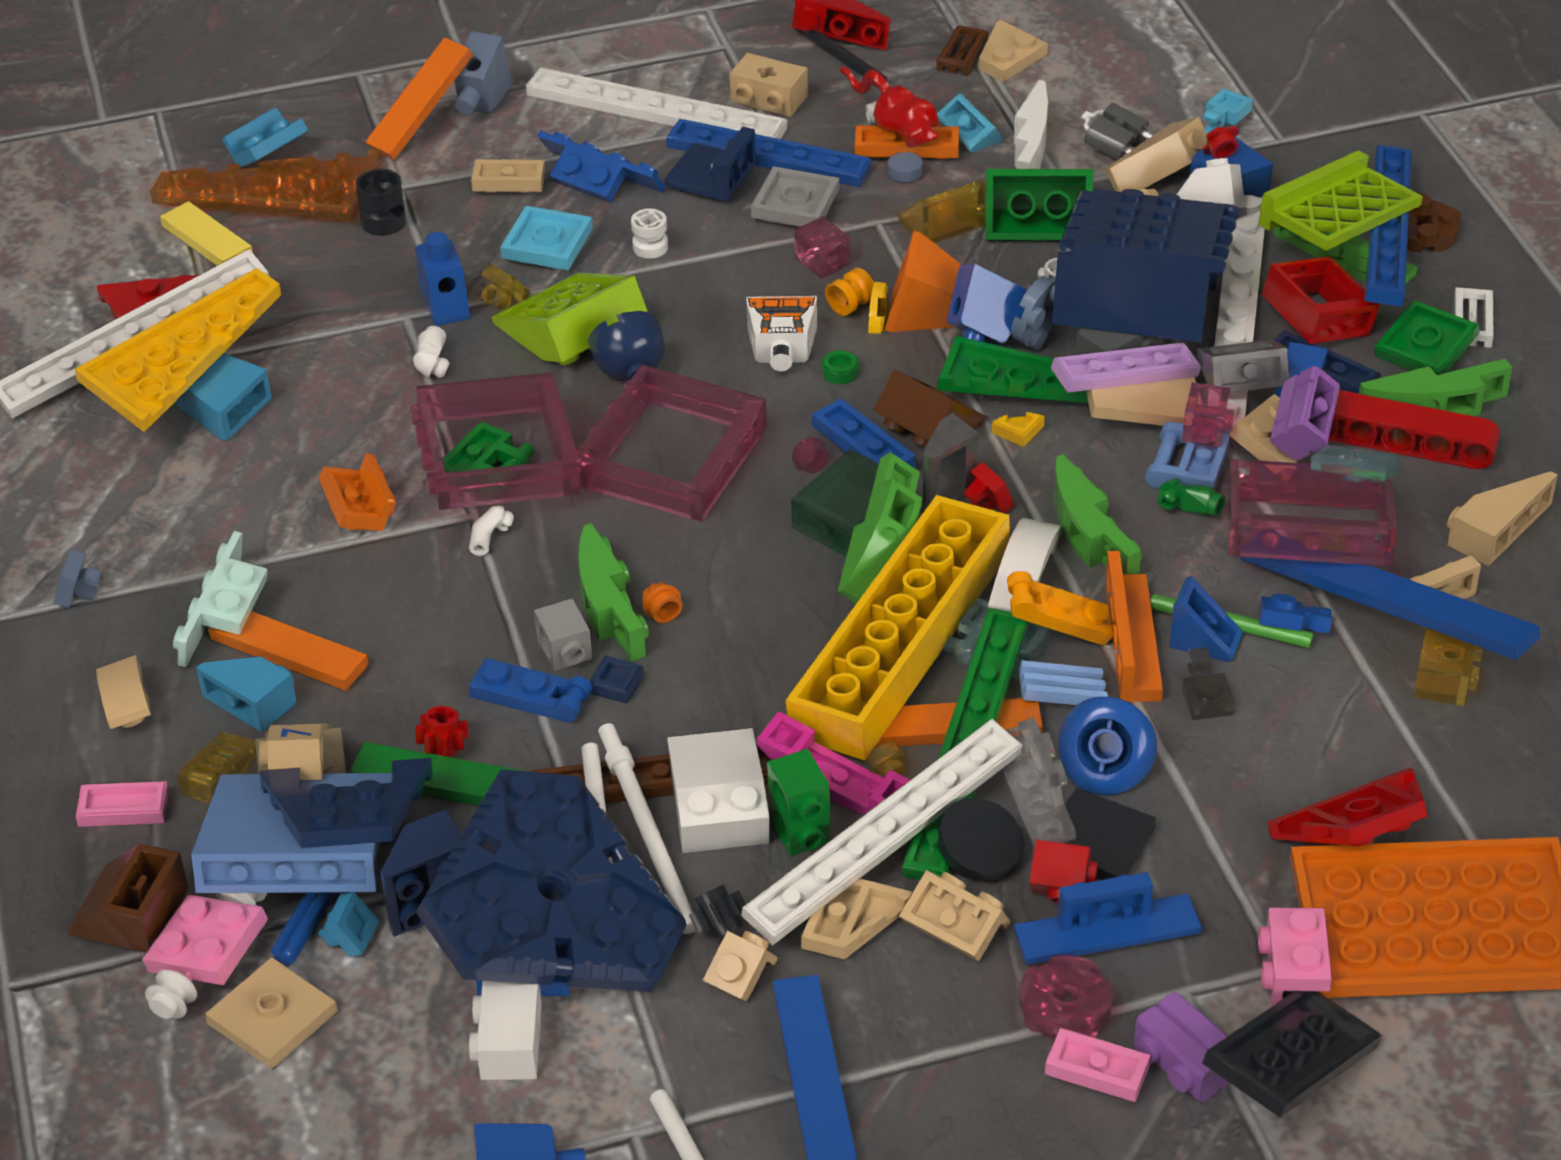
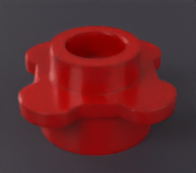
M1231 126L1228 129L1226 127H1218L1210 131L1206 135L1207 143L1202 147L1203 153L1206 155L1212 154V157L1215 159L1231 156L1239 146L1235 138L1240 133L1238 127Z

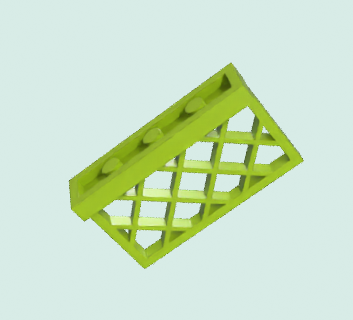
M1357 150L1263 193L1258 225L1268 231L1282 226L1327 251L1421 206L1423 196L1367 167L1369 155ZM1367 181L1373 185H1366L1364 182ZM1361 196H1373V197H1380V198H1369V197H1361ZM1387 198H1399V199H1401V200L1387 199ZM1338 207H1350V208H1356V209H1344V208H1338ZM1364 209H1376L1381 211H1370ZM1314 218L1333 219V221H1330V220H1317V219H1314ZM1340 220H1350V221H1357V222H1343V221H1340ZM1319 231H1322V232H1334V233H1332V234L1326 236L1325 234H1323V233H1321V232H1319Z

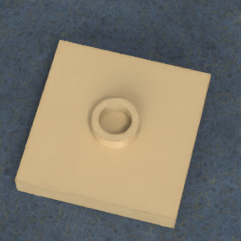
M271 957L207 1011L205 1017L208 1025L272 1070L337 1013L338 1009L335 1000Z

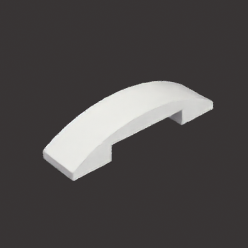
M1028 518L1020 519L1004 552L988 608L1011 612L1010 600L1013 595L1009 593L1007 578L1011 573L1025 571L1031 575L1032 580L1040 581L1050 553L1054 554L1063 526Z

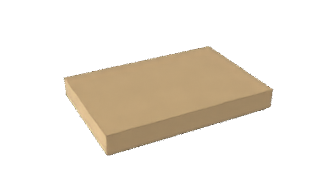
M1195 377L1086 390L1092 418L1163 426L1167 422H1178L1203 427L1205 422Z

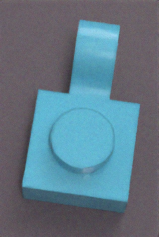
M1224 88L1206 102L1205 114L1203 115V119L1209 121L1204 128L1206 134L1215 128L1223 127L1224 123L1236 125L1252 111L1253 99Z

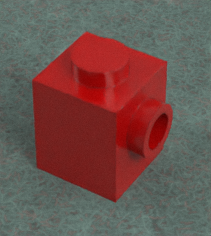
M1036 839L1029 882L1032 893L1048 895V901L1059 904L1060 887L1071 886L1080 882L1089 883L1097 881L1098 862L1091 861L1090 847Z

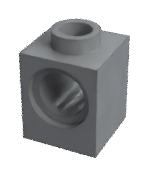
M573 598L534 610L537 640L553 671L592 659L590 629Z

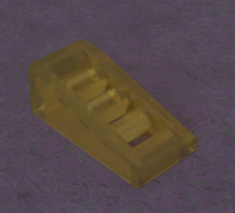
M221 731L177 775L181 795L211 803L221 774H242L256 755L255 740ZM227 746L232 747V748L239 749V751H238V750L231 749V748H227ZM222 754L231 758L227 759L224 757H220V755Z

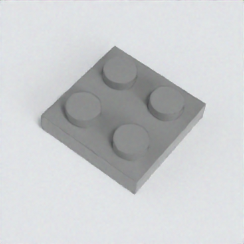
M773 166L751 205V218L771 223L777 222L799 226L804 229L819 230L840 189L839 178Z

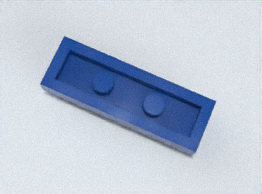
M842 398L812 414V426L874 475L877 473L880 458L890 452L913 468L916 467V455Z

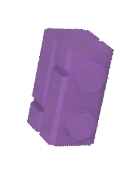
M1315 366L1300 372V376L1295 375L1284 381L1274 421L1275 426H1273L1270 437L1271 443L1292 460L1297 461L1310 455L1311 451L1316 452L1327 446L1340 384L1319 367Z
M1173 991L1160 1000L1157 1006L1153 1005L1138 1016L1135 1022L1134 1033L1136 1051L1151 1055L1150 1064L1155 1062L1163 1069L1176 1090L1181 1093L1189 1092L1196 1100L1203 1103L1217 1093L1220 1087L1223 1088L1229 1084L1224 1078L1202 1064L1206 1051L1226 1038L1227 1035L1179 993Z

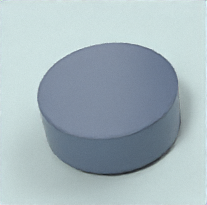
M900 152L889 158L888 175L893 180L909 183L922 176L923 161L917 154Z

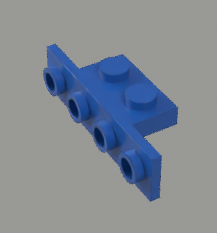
M540 130L537 135L550 152L560 155L550 174L551 179L558 184L609 203L614 199L624 179L662 193L666 188L657 176L658 171L646 163L641 162L637 166L629 163L628 159L618 153L604 154L596 146L588 142H583L581 145L574 143L572 139L560 132H554L552 135Z
M1148 872L1060 887L1058 917L1014 924V933L1025 965L1201 934L1202 927L1189 894L1152 900L1153 884Z

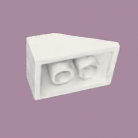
M753 728L667 737L682 853L769 844V813Z

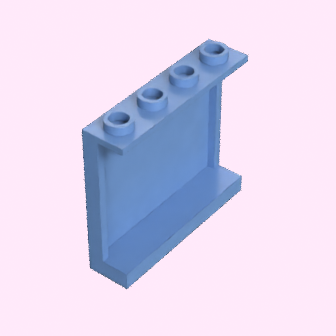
M392 773L323 774L322 780H301V790L310 789L312 786L321 783L332 784L335 787L355 786L358 782L364 780H375L380 784L392 783L393 778ZM221 774L191 853L196 893L376 892L378 886L376 857L380 842L301 848L285 825L282 812L275 810L271 804L270 794L262 791L260 774Z

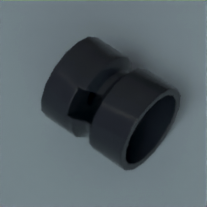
M373 169L360 175L356 180V192L361 226L364 231L377 236L391 235L400 231L406 224L401 177L396 172L388 169Z

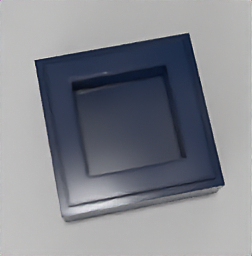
M604 656L589 681L593 687L591 694L627 704L644 676L643 666Z

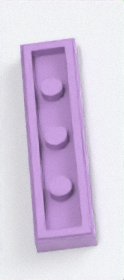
M1184 342L1056 357L1051 365L1052 371L1067 393L1198 377L1202 367Z

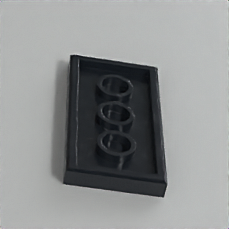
M1294 991L1208 1049L1202 1064L1281 1118L1376 1049L1382 1035L1318 991Z

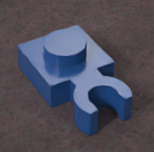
M1273 594L1272 597L1261 596L1259 607L1260 625L1301 631L1303 627L1320 633H1330L1333 617L1331 616V609L1325 607H1305L1302 602H1297L1296 598L1290 595Z

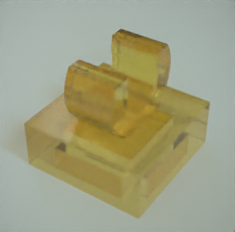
M490 263L481 274L490 283V285L483 289L481 298L490 305L494 298L499 296L494 305L500 311L509 308L511 298L520 303L527 299L531 293L516 277Z

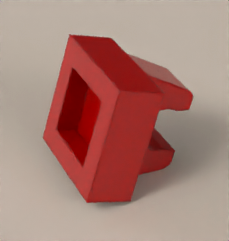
M981 462L970 471L974 481L964 491V496L972 502L971 505L990 510L996 509L1004 514L1014 507L1006 482L987 465Z

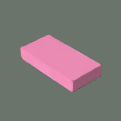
M167 781L81 785L75 816L78 827L165 823L169 797Z

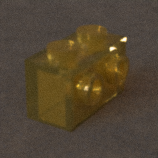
M1426 628L1413 698L1464 707L1467 690L1476 691L1480 666L1472 665V661L1481 662L1483 648Z

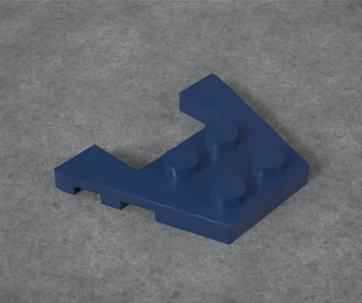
M432 758L392 761V783L380 784L375 780H364L358 782L355 786L342 787L321 783L312 786L310 789L301 790L300 768L260 770L262 791L270 794L271 804L275 810L282 812L285 825L301 848L393 841L410 814L412 800H418L423 793V782L430 781L433 776Z

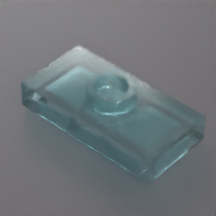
M1330 444L1311 456V470L1343 474L1344 478L1350 481H1363L1366 479L1386 481L1401 471L1402 457H1399V455Z

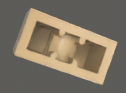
M746 53L729 73L730 102L791 117L808 97V68Z

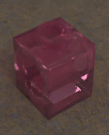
M823 216L794 230L795 259L819 278L823 279L850 265L849 236Z

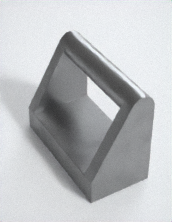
M1274 340L1197 349L1198 362L1202 366V372L1213 394L1283 386L1284 381L1289 379L1287 347Z
M953 413L940 420L923 451L922 512L926 510L936 495L957 501L964 500L966 498L964 491L974 481L970 471L978 465L979 433Z

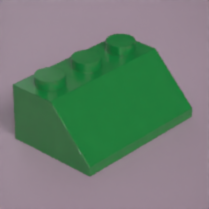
M986 169L985 241H1061L1079 193L1084 190L1093 191V169Z

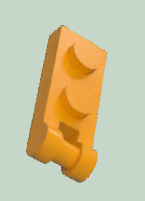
M1016 571L1008 576V591L1013 595L1010 600L1011 614L1014 617L1103 646L1113 637L1109 606L1107 604L1034 581L1031 575L1025 571Z

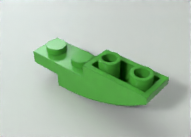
M1505 358L1436 375L1428 366L1360 383L1359 394L1476 416L1481 414L1482 403L1507 397L1513 367Z
M891 452L880 458L865 521L854 527L838 588V593L857 604L915 525L923 500L922 497L915 493L920 472Z
M1063 454L1056 456L1054 492L1056 513L1060 525L1063 526L1062 530L1072 548L1089 568L1100 563L1106 566L1107 551H1120L1123 574H1139L1140 561L1142 560L1141 550L1134 540L1129 539L1117 527L1115 521L1107 516L1109 502L1104 491L1097 488L1084 475L1083 471L1078 466H1074Z
M592 523L586 524L580 537L578 557L582 600L590 626L599 642L615 637L631 662L646 657L645 639L649 637V630L643 616H636L633 612L630 599L626 593V583L630 581L627 567L622 560L617 561L614 557L608 538L600 536Z

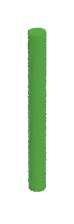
M1153 594L1151 610L1173 615V605L1176 599ZM1225 611L1244 633L1308 649L1311 648L1314 637L1312 632L1260 625L1259 619Z

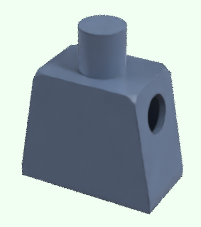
M471 31L465 47L470 49L473 57L454 81L458 97L454 106L458 112L464 115H471L473 111L492 112L512 84L503 37Z

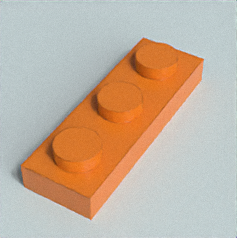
M856 125L855 155L873 159L891 157L900 152H911L921 158H958L959 127H934L932 129L939 133V137L936 140L908 148L902 136L897 132L888 131L874 125Z

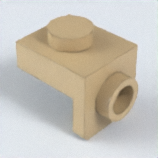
M746 930L742 938L727 931L703 981L747 1002L766 963L774 966L778 957L766 950L770 943L767 940Z

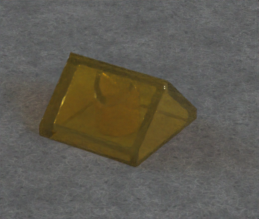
M984 179L922 199L897 213L898 221L911 235L913 231L920 232L933 243L984 227L986 195Z

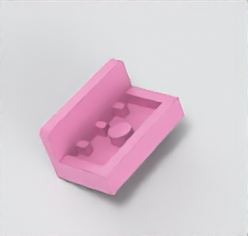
M1269 908L1267 926H1259L1258 949L1259 954H1267L1268 962L1262 961L1261 985L1262 989H1270L1271 1006L1282 1000L1283 991H1330L1332 978L1324 908Z

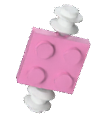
M216 893L218 899L187 895L142 959L148 972L157 973V985H151L145 991V996L152 1012L165 1019L182 1018L187 1012L185 1003L194 1002L197 998V990L191 982L192 980L218 985L225 984L268 920L263 907L256 904V902L262 901L267 893Z

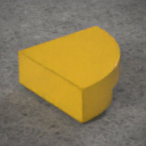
M874 282L870 301L868 333L881 334L884 331L888 313V286L884 282Z
M1026 412V416L1008 418V414L1003 415L992 422L991 433L1024 447L1044 427L1045 416Z

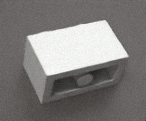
M493 981L482 982L481 996L473 997L474 1024H479L478 1033H470L469 1038L470 1061H478L481 1080L537 1079L542 1014L540 985Z

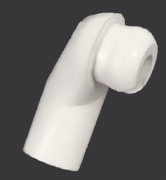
M499 505L492 506L472 526L469 544L470 552L477 556L487 554L491 533L495 528L502 532L507 531L508 526L512 525L513 514L510 511L504 510V507Z

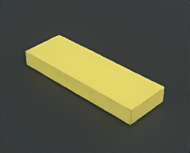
M189 201L160 216L162 227L217 266L249 249L253 253L250 244Z

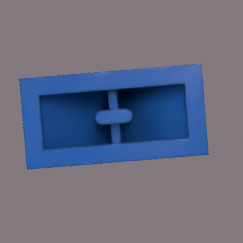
M1192 576L1186 578L1173 605L1170 648L1224 662L1232 660L1243 631Z

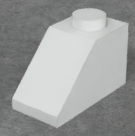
M1228 158L1207 160V167L1195 169L1176 194L1180 196V199L1231 204L1238 208H1243L1245 203L1240 164H1228Z

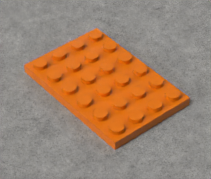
M1558 837L1379 843L1359 847L1349 845L1291 847L1290 862L1299 908H1324L1332 978L1330 991H1318L1325 997L1561 989V845Z

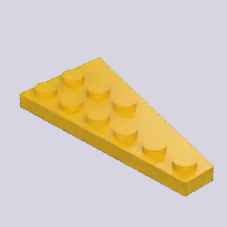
M256 268L75 368L77 381L145 432L281 296L280 284Z

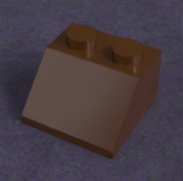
M895 369L873 409L875 412L886 417L883 422L884 425L901 434L904 433L905 429H908L915 433L912 440L924 447L929 442L940 420L952 413L974 430L983 424L987 417L931 385Z

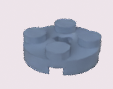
M1043 275L1030 286L1019 304L1025 308L1022 317L1019 319L1014 316L1012 323L1013 339L1035 350H1040L1043 347L1048 333L1054 326L1052 324L1056 277L1049 275V278Z

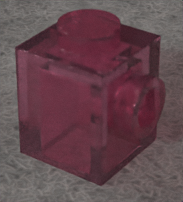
M1191 383L1184 413L1182 442L1221 447L1224 432L1231 433L1235 409H1228L1230 388Z

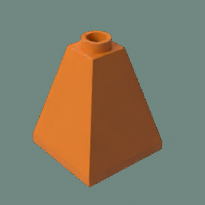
M913 231L894 284L884 330L889 332L954 327L947 323V316L961 264L920 232Z

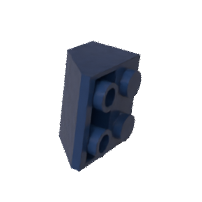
M446 809L405 825L380 871L389 926L393 937L418 929L424 925L416 911L457 841L463 840L461 839L462 834Z

